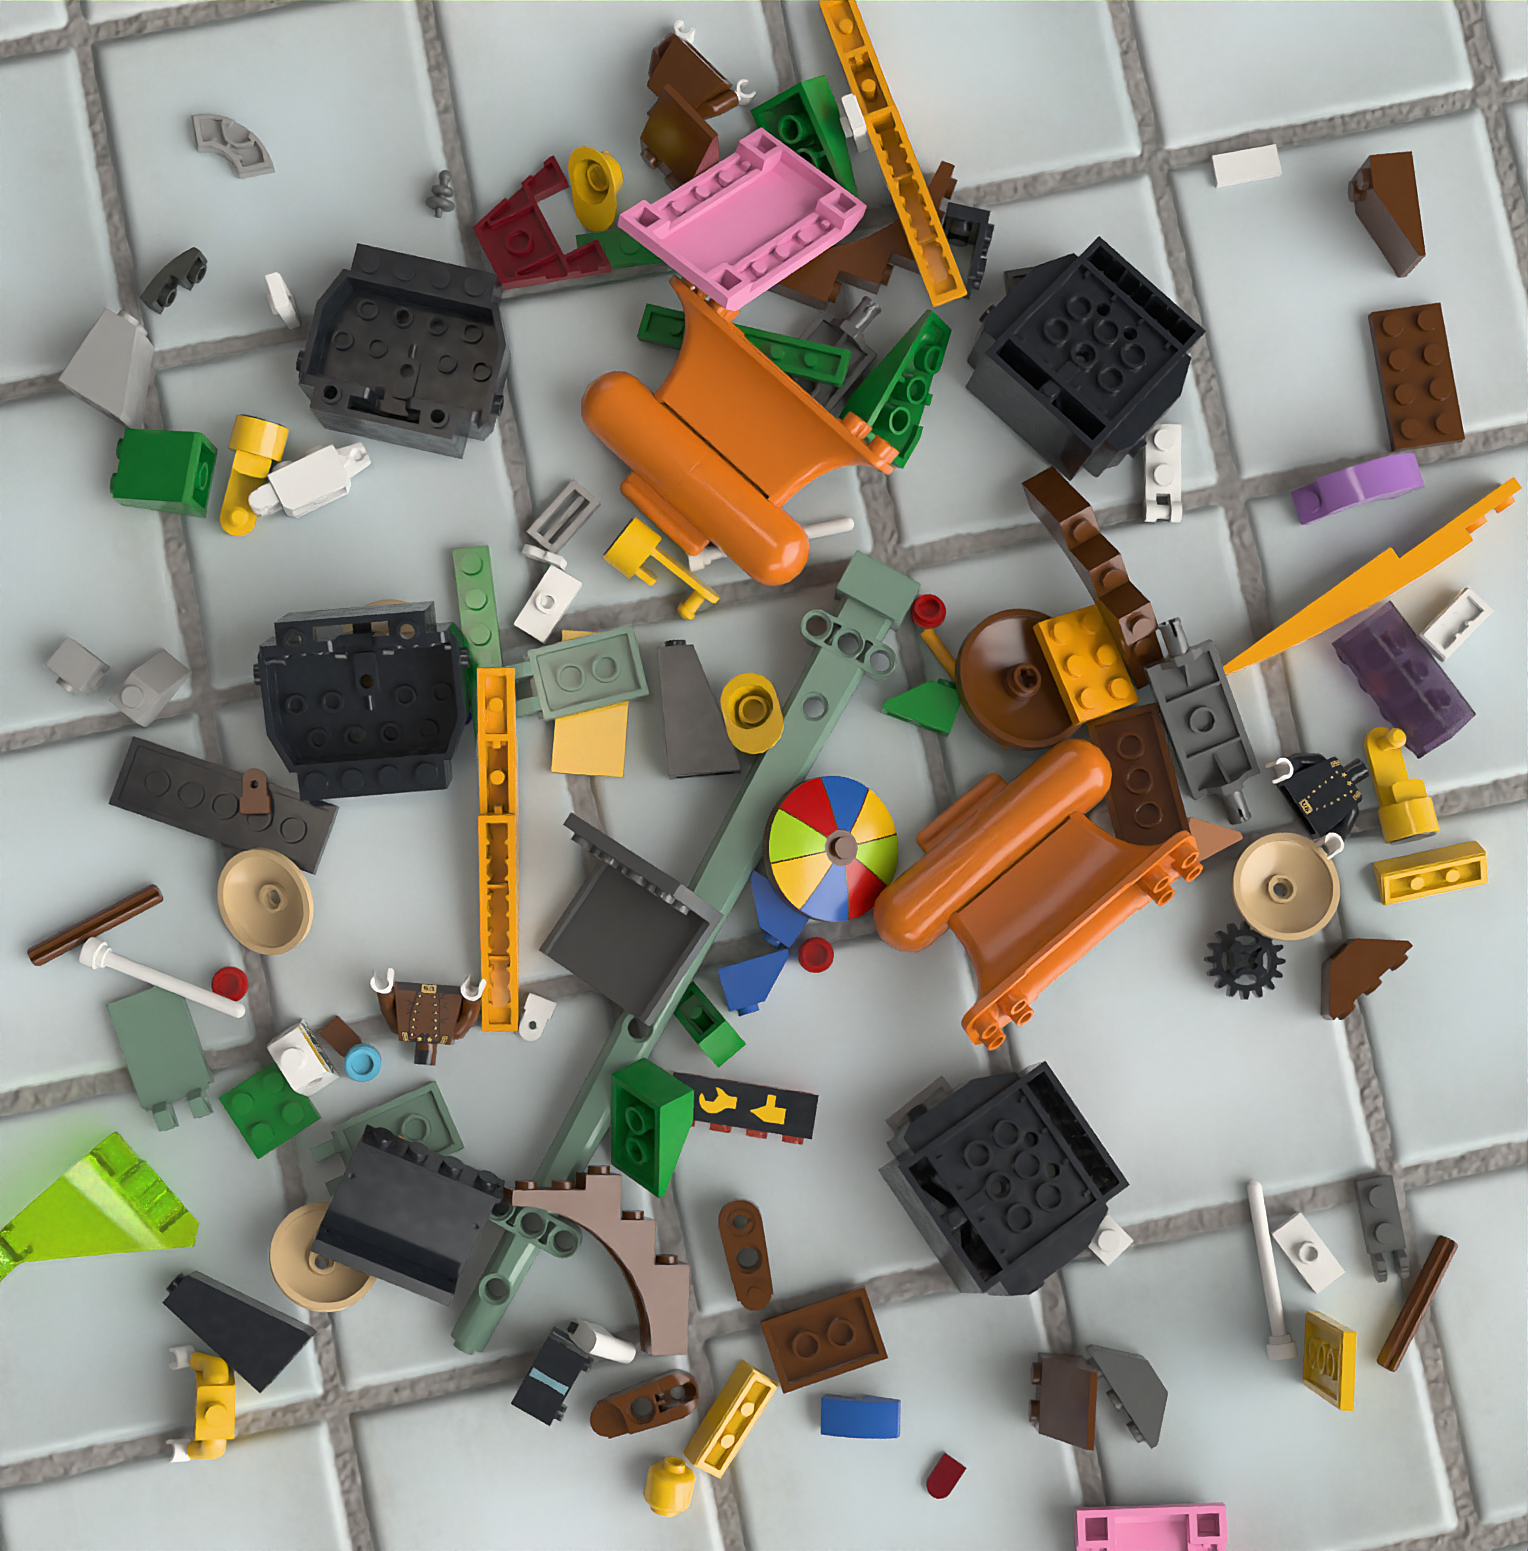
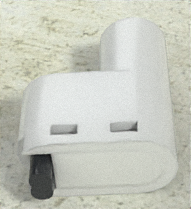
M576 1319L578 1323L571 1322L567 1331L570 1339L584 1352L623 1364H629L634 1359L636 1353L635 1345L632 1342L614 1337L603 1326L582 1319Z

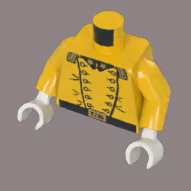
M191 1344L172 1347L169 1351L175 1353L177 1361L170 1362L169 1367L172 1370L191 1367V1369L195 1370L193 1441L190 1439H169L166 1441V1444L173 1445L174 1450L172 1457H166V1461L185 1462L190 1459H216L225 1452L226 1439H234L236 1393L234 1369L228 1367L227 1362L221 1357L200 1351L195 1352Z

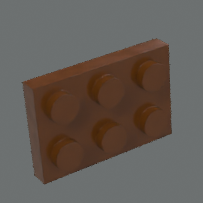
M864 1285L760 1321L783 1394L888 1358Z

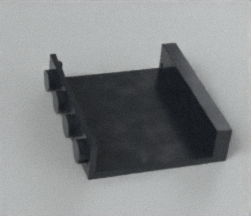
M367 1124L316 1232L310 1251L449 1307L455 1294L458 1278L495 1203L499 1204L501 1201L505 1181L499 1179L490 1171H480L465 1165L456 1157L443 1156L431 1151L420 1142H409L395 1136L386 1128H375Z

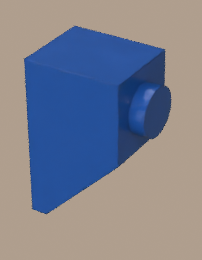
M754 870L750 880L759 928L765 931L761 938L779 950L782 945L790 948L809 918L798 914L787 906L775 892L770 881Z
M788 949L717 969L729 1011L737 1010L738 1015L743 1016L760 1010L758 1003L764 1002L789 957Z

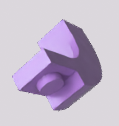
M1403 453L1371 460L1316 479L1317 481L1291 491V495L1301 525H1308L1362 504L1384 499H1395L1423 488L1425 484L1415 454Z

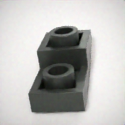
M195 247L183 252L169 262L153 278L140 299L149 309L161 315L164 308L171 306L174 302L178 285L191 291L195 283L201 282L207 271V259Z

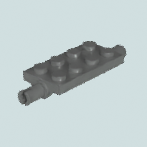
M867 296L862 298V301L847 319H835L822 310L799 337V339L842 348L851 352V359L842 388L789 376L830 413L877 358V353L863 341L862 338L864 336L862 333L882 310L875 302L871 306L870 302L872 299Z
M1180 618L1169 619V624L1166 625L1165 622H1162L1158 625L1169 654L1163 659L1144 666L1145 675L1190 797L1193 800H1197L1207 795L1216 794L1222 798L1229 823L1231 825L1242 823L1240 817H1243L1244 821L1252 817L1241 789H1243V783L1248 778L1261 773L1214 641L1208 639L1189 647Z

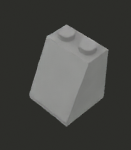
M105 308L58 381L77 398L122 426L141 429L154 345L146 337L148 331L138 325V320L123 310L116 314Z

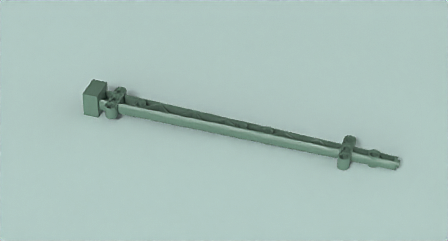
M857 550L836 587L834 599L839 602L833 614L830 615L825 611L816 609L807 612L802 617L800 635L803 641L814 647V650L781 710L784 724L781 737L772 748L763 753H758L687 887L724 916L652 1025L649 1026L646 1036L641 1038L633 1036L629 1030V1024L635 1016L625 1009L621 1011L532 1179L538 1181L537 1187H551L552 1180L574 1181L575 1187L576 1172L585 1171L611 1125V1074L644 1057L648 1059L763 855V835L772 809L789 789L805 780L863 675L874 680H884L893 673L897 663L896 654L892 648L882 643L889 629L895 632L898 631L921 587L920 583ZM811 620H821L826 625V632L818 637L811 636L806 630V625ZM847 636L854 638L858 643V649L852 654L843 653L838 647V641L841 638ZM881 653L888 657L890 662L888 669L884 671L873 669L870 665V658L873 655ZM810 699L819 700L824 707L823 713L818 717H809L803 710L805 702ZM510 1205L509 1211L506 1213H498L492 1209L488 1219L506 1230L450 1334L455 1340L453 1345L468 1355H473L474 1351L483 1352L540 1249L561 1259L573 1256L583 1240L582 1231L579 1226L560 1214L541 1208ZM531 1212L538 1214L542 1220L541 1229L538 1231L528 1230L523 1222L525 1214ZM562 1230L569 1231L574 1237V1246L569 1249L559 1247L555 1240L556 1233ZM490 1279H501L506 1285V1293L502 1296L493 1295L488 1289Z

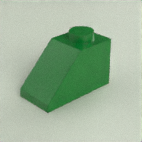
M939 678L937 683L928 681L885 701L880 713L947 737L951 732L961 702L956 684Z
M693 981L689 984L673 1014L698 1046L719 1068L744 1047L746 1043Z

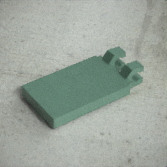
M632 625L527 650L528 656L524 657L525 662L506 666L515 667V683L529 679L533 697L516 701V719L538 713L539 720L544 719L546 722L650 696Z
M155 986L107 1004L106 1006L141 1108H146L147 1112L153 1110V1117L159 1132L168 1131L179 1126L172 1102L187 1097V1102L194 1119L214 1113L206 1089L210 1088L209 1083L214 1082L185 997Z
M434 1081L333 1126L335 1129L331 1132L333 1139L310 1150L315 1162L340 1153L347 1168L367 1124L375 1128H386L395 1136L400 1134L409 1142H420L427 1146L429 1150L443 1156H448L465 1147L437 1082ZM343 1175L325 1183L330 1197L335 1194Z

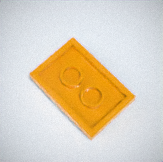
M1096 604L1039 622L1033 626L1073 726L1133 706L1139 702L1117 646Z

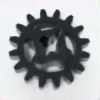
M1245 921L1241 922L1240 930H1238L1234 923L1227 924L1228 934L1221 930L1216 931L1215 936L1219 940L1218 943L1210 942L1207 944V947L1213 951V956L1204 957L1205 962L1213 964V968L1206 972L1207 976L1218 977L1214 987L1220 989L1227 986L1226 996L1233 997L1239 991L1241 1000H1248L1250 991H1252L1256 998L1263 997L1262 987L1274 990L1275 986L1271 979L1283 977V974L1276 970L1277 965L1286 963V959L1277 957V952L1284 948L1283 945H1273L1271 942L1273 939L1261 935L1254 929L1251 930ZM1248 936L1255 940L1249 945H1242L1235 938ZM1223 951L1227 955V966L1224 969L1222 965ZM1251 953V957L1248 959V963L1251 966L1238 968L1242 961L1239 954ZM1265 953L1268 960L1266 969L1263 966V955ZM1242 975H1247L1255 983L1242 985L1234 981Z

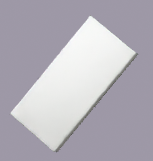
M1276 144L1213 155L1210 158L1216 188L1278 177L1282 174Z

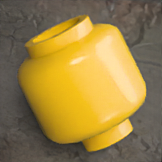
M668 1456L662 1461L653 1463L648 1470L643 1492L644 1499L650 1505V1509L654 1513L666 1517L676 1516L679 1512L686 1510L691 1502L694 1489V1472L686 1466V1462L683 1459L674 1456Z

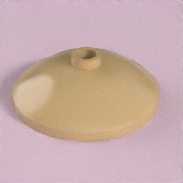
M1273 833L1259 838L1241 853L1233 869L1231 889L1238 912L1251 928L1270 939L1297 941L1314 935L1329 923L1339 903L1340 881L1333 861L1326 858L1328 854L1321 847H1315L1314 841L1298 834ZM1274 885H1279L1283 889L1282 897L1274 893Z
M268 848L245 850L227 862L218 881L217 898L221 916L232 935L245 947L264 955H279L297 947L308 935L314 915L312 893L300 869L283 854Z
M330 1202L310 1203L290 1213L274 1233L269 1250L270 1270L281 1292L300 1307L317 1312L339 1311L352 1306L368 1293L377 1279L374 1276L310 1251L316 1232ZM323 1259L327 1267L324 1269L318 1268L315 1265V1260Z

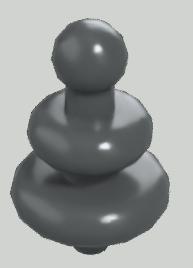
M448 170L441 171L439 173V185L432 186L431 191L436 197H428L425 201L429 208L435 210L434 217L436 218L442 217V211L451 212L455 208V204L447 199L454 194V191L448 187V183L452 179V175Z

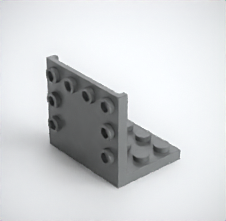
M571 812L563 824L574 832L571 840L599 858V861L539 948V951L634 1015L640 1021L651 1026L724 915L683 884Z

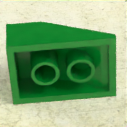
M645 1057L611 1074V1165L657 1198L665 1195L693 1122L694 1090Z

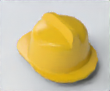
M588 146L576 148L571 153L568 161L575 213L581 224L589 231L602 232L607 230L614 222L617 211L616 195L623 185V171L620 164L611 156L609 151L599 152L593 147Z
M750 672L739 674L732 678L723 688L720 698L721 711L728 736L733 746L741 752L749 754L763 753L777 743L784 729L783 715L776 691L771 682L760 674Z

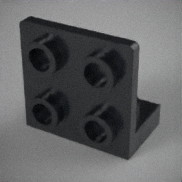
M948 202L942 225L948 243L958 247H965L967 244L974 245L965 284L967 295L962 297L970 299L972 290H979L981 280H983L987 259L981 258V256H987L995 225L988 223L991 211Z

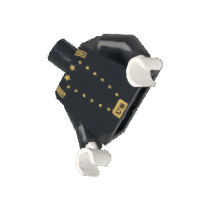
M1295 753L1286 758H1279L1265 765L1266 769L1273 767L1277 772V778L1272 780L1273 784H1276L1312 840L1321 838L1315 843V847L1319 848L1323 844L1326 845L1329 849V855L1326 857L1328 860L1341 852L1344 848L1343 842L1350 835L1359 815L1358 804L1363 799L1362 794L1355 785L1370 775L1365 764L1359 758H1356L1343 767L1335 756L1326 759L1320 753Z

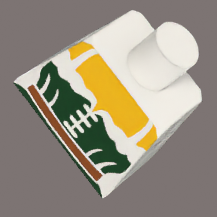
M304 1019L272 1038L267 1046L268 1051L290 1086L297 1093L310 1097L340 1077Z

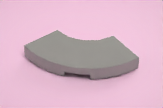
M215 114L191 115L197 149L200 153H216L226 157L235 166L240 179L275 173L270 155L263 143L253 132L228 117Z

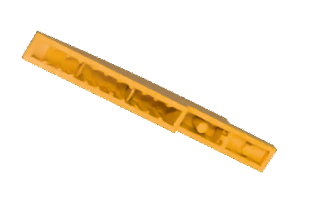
M856 0L818 1L849 89L856 96L872 150L932 306L936 307L967 295Z
M1512 477L1400 558L1389 547L1225 664L1223 669L1226 676L1271 658L1329 630L1378 603L1433 569L1474 541L1470 534L1487 522L1484 515L1492 509L1498 514L1515 502L1512 495L1522 489V487Z
M478 667L481 980L484 978L487 982L481 995L482 1032L519 1031V799L515 667Z

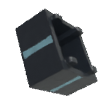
M554 1326L511 1404L548 1426L551 1425L554 1419L561 1422L564 1417L563 1413L568 1408L563 1404L580 1371L583 1370L588 1373L594 1359L589 1356V1353L579 1348L567 1333Z

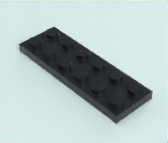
M135 736L132 738L108 803L243 851L252 848L275 850L289 858L300 870L316 875L340 808L322 800L300 801V794L298 792L268 782V796H271V814L242 815L240 814V797H243V773ZM257 781L252 783L253 789L258 787Z

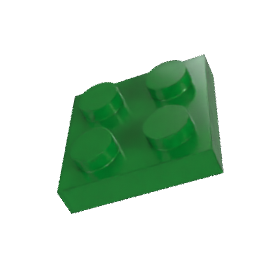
M275 1061L219 1097L222 1105L257 1159H261L322 1118L308 1096L297 1093L292 1089Z

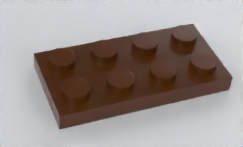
M1441 302L1371 312L1368 315V322L1391 452L1461 443L1465 440Z
M1156 702L1087 721L1086 724L1091 743L1098 747L1110 762L1112 778L1110 789L1106 793L1105 798L1115 837L1136 845H1156L1168 840L1182 830H1187L1191 834Z

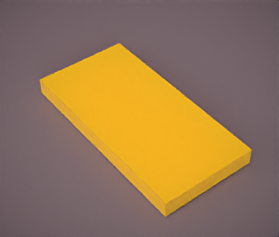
M562 630L561 642L600 632ZM629 701L555 719L551 772L624 778Z
M1307 1311L1305 1313L1302 1384L1337 1409L1354 1411L1357 1332L1321 1312Z

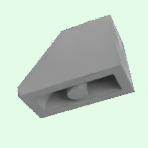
M163 649L132 671L108 701L134 722L147 728L193 672Z

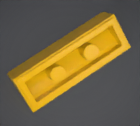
M1477 841L1373 863L1375 879L1383 906L1488 883L1486 851Z
M741 1360L684 1449V1456L694 1466L721 1479L780 1384L750 1363Z

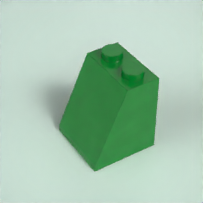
M125 428L124 437L118 440L116 456L119 459L117 473L112 474L110 480L112 498L122 506L206 518L218 449L200 432Z

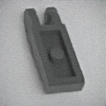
M1388 1174L1354 1180L1366 1251L1370 1254L1376 1281L1378 1283L1387 1281L1388 1273L1382 1252L1388 1251L1393 1252L1395 1270L1399 1278H1409V1263L1404 1250L1406 1243L1393 1176Z

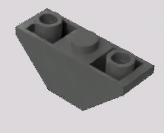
M1090 1344L1086 1347L1091 1356L1087 1361L1098 1372V1380L1104 1377L1111 1389L1106 1392L1107 1396L1118 1412L1124 1408L1131 1421L1126 1425L1138 1444L1144 1440L1153 1449L1159 1442L1168 1391L1148 1360L1142 1355Z

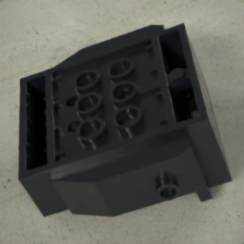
M1098 236L1079 257L1075 253H1071L1035 266L997 306L992 304L979 318L982 325L974 338L972 351L967 358V362L974 369V372L965 388L1069 481L1083 468L1092 476L1099 477L1107 468L1118 466L1127 455L1134 459L1147 445L1148 442L1143 438L1166 415L1181 396L1191 357L1188 354L1206 331L1106 241ZM1076 356H1082L1086 363L1079 362Z
M357 243L351 270L343 269L317 301L305 351L300 350L296 361V371L299 372L298 385L310 400L309 408L323 427L333 431L463 459L467 438L484 441L494 431L497 416L500 417L504 405V395L502 394L511 360L504 321L499 308L503 289L498 275ZM403 313L409 315L407 322L399 323L397 321L399 315ZM436 321L444 323L443 328L439 331L432 329V325ZM406 368L414 369V374L409 378L402 376V372ZM351 406L375 411L385 417L351 410ZM416 420V421H419V423H418V424H414V423H409V422H407V421Z
M434 601L290 612L274 622L275 636L259 646L258 663L253 665V676L255 685H261L266 735L289 773H297L300 801L443 790L448 788L453 779L451 759L458 748L470 713L466 668H470V655L468 646L463 645L462 632L454 622L436 623ZM388 621L389 633L372 630L371 622ZM352 624L353 631L317 639L316 627ZM404 624H409L414 628V631L401 632V627ZM362 675H371L374 679V684L370 687L365 686L361 681ZM387 727L396 728L398 736L396 738H389L385 733V729ZM351 730H358L362 735V739L360 741H353L349 736V732Z
M1046 1061L1029 1065L1018 1074L1011 1072L959 1083L927 1107L923 1102L915 1106L905 1114L908 1120L900 1125L894 1137L886 1142L895 1158L878 1170L960 1293L984 1294L987 1292L992 1296L1030 1295L1045 1284V1279L1089 1247L1109 1210L1106 1203L1130 1185ZM1026 1133H1031L1034 1136V1144L1031 1147L1024 1141ZM1048 1164H1052L1056 1170L1052 1178L1045 1171ZM994 1180L999 1181L1001 1184V1191L998 1194L991 1190V1183ZM933 1202H937L944 1212L941 1216L932 1205Z

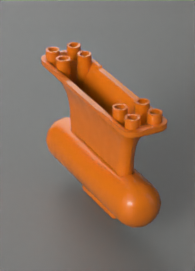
M674 275L669 280V284L676 292L682 304L685 315V331L679 355L667 378L654 394L637 377L628 372L612 371L602 374L588 384L581 398V417L589 431L632 469L620 485L622 495L688 555L697 556L711 541L753 580L764 586L777 587L790 582L801 573L808 561L810 551L808 535L802 526L782 509L784 504L817 477L841 467L867 466L890 475L895 469L890 463L899 452L878 435L868 444L863 439L870 433L872 428L864 420L851 411L843 420L840 418L836 419L745 338L744 333L732 323L733 319L739 314V309L737 311L725 309L712 298L707 301L706 297L708 295L685 277L679 278Z
M1068 738L1055 744L1009 784L997 773L986 775L918 833L916 842L926 854L883 889L874 902L873 919L876 931L883 941L899 951L916 953L931 946L949 929L955 933L972 961L978 983L976 1002L963 1016L961 1027L974 1045L983 1043L990 1051L999 1047L1005 1040L1006 1035L1001 1030L1011 1020L1017 1026L1027 1023L1034 1015V1010L1029 1005L1038 998V994L1115 928L1152 900L1158 906L1166 904L1175 893L1170 884L1180 876L1186 882H1190L1203 869V866L1196 860L1199 852L1195 838L1187 830L1176 833L1160 844L1136 845L1112 836L1085 816L1088 811L1104 798L1110 789L1112 778L1108 759L1098 747L1085 739Z

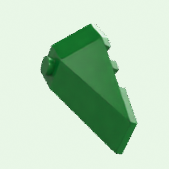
M825 75L799 82L750 110L758 129L762 127L859 199L845 134L839 119L841 118L839 108Z
M929 309L924 312L854 391L838 417L843 420L849 411L858 415L872 428L863 440L870 444L877 435L885 439L899 452L891 464L901 469L904 468L921 438L923 427L919 426L922 413L925 405L930 406L933 395L929 394L932 379L934 374L938 373L941 369L952 329L936 313Z

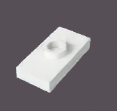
M851 93L841 97L845 116L839 119L846 139L849 137L853 138L858 153L870 149L871 145L866 124L856 96Z
M274 272L265 275L271 293L267 295V299L273 315L279 314L289 329L301 326L302 321L293 293L280 273Z
M551 564L513 625L545 645L580 590L582 583Z
M1466 586L1416 638L1440 662H1443L1493 610L1469 586Z
M1296 1212L1269 1233L1313 1293H1319L1345 1273L1344 1269L1301 1212Z

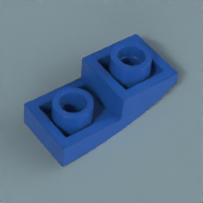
M826 1394L821 1398V1435L863 1439L898 1438L900 1436L901 1400L865 1395L862 1399Z

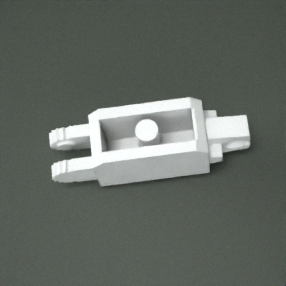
M361 442L336 450L333 444L324 447V445L313 447L305 453L304 458L292 463L291 460L276 465L272 469L273 472L267 475L270 482L251 492L248 499L249 505L252 508V512L255 515L257 514L258 517L267 516V514L271 515L284 509L287 516L299 518L347 495L351 486L350 478L371 465L370 458Z

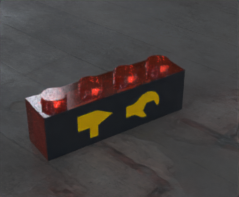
M678 1071L673 1073L675 1078L694 1090L693 1122L691 1127H695V1122L700 1121L710 1123L709 1130L731 1133L732 1127L746 1129V1136L767 1139L768 1133L782 1135V1142L803 1145L804 1138L812 1139L818 1094Z

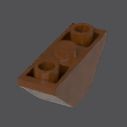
M1347 939L1322 963L1320 1015L1325 1020H1335L1336 1018L1343 1020L1356 1008L1353 1002L1363 993L1368 996L1375 991L1382 983L1380 977L1388 969L1394 971L1408 959L1405 953L1413 945L1407 940Z

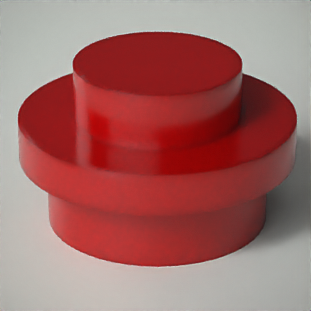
M925 594L914 600L911 605L910 616L918 627L934 629L944 622L946 607L937 596Z
M821 937L806 939L798 950L800 965L811 973H820L827 970L834 959V951L831 944Z
M232 966L218 970L211 982L213 993L235 1002L241 1000L246 995L249 987L246 974L241 969Z

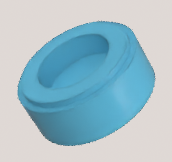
M366 1043L356 1044L347 1051L344 1060V1068L347 1075L358 1082H367L375 1078L381 1068L379 1051L374 1046Z

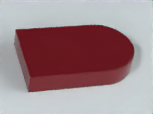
M944 1452L927 1478L926 1487L929 1494L936 1499L947 1497L967 1469L966 1466Z

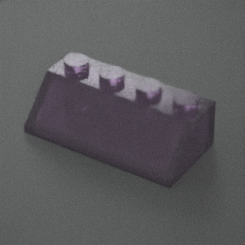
M1389 600L1331 644L1336 649V654L1340 661L1348 665L1358 678L1361 689L1370 694L1379 706L1383 718L1390 722L1394 728H1400L1404 731L1406 735L1404 746L1420 759L1451 739L1476 713L1428 649L1416 638V633L1391 600Z

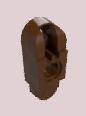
M734 1199L722 1207L718 1217V1227L737 1301H740L748 1310L759 1311L769 1304L771 1295L774 1294L762 1214L759 1207L753 1201ZM737 1215H743L747 1219V1224L743 1228H737L733 1224V1219ZM746 1247L754 1249L758 1254L757 1262L751 1266L741 1265L737 1259L738 1252Z
M681 1369L669 1370L599 1400L591 1412L590 1426L598 1435L611 1439L683 1419L690 1415L695 1406H697L699 1398L698 1383L695 1377L688 1371ZM681 1385L684 1389V1395L680 1399L672 1397L670 1390ZM637 1398H645L650 1401L652 1410L646 1415H639L634 1412L632 1402Z

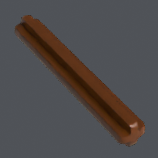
M151 884L29 948L27 951L28 956L35 966H41L85 943L90 937H96L161 903L163 895L157 885Z
M1442 1235L1438 1236L1377 1358V1363L1381 1367L1391 1372L1397 1371L1458 1248V1244L1452 1239Z

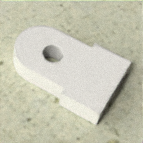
M524 544L521 551L523 555L547 565L552 564L565 571L567 561L564 557L528 544Z
M529 993L523 1008L526 1011L519 1026L521 1037L527 1041L539 1039L543 1034L548 1019L552 1018L557 1003ZM531 1021L536 1022L537 1026L535 1029L529 1027Z

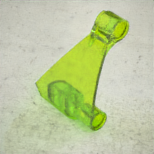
M116 1131L58 1178L0 1231V1283L16 1267L27 1262L194 1247L199 1222L144 1159L142 1160Z

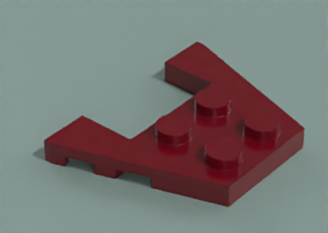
M554 155L543 162L544 167L536 175H529L521 183L522 187L508 200L504 198L472 227L495 274L498 275L503 290L605 274L613 271L611 263L598 239L567 254H563L537 202L569 187L567 179Z

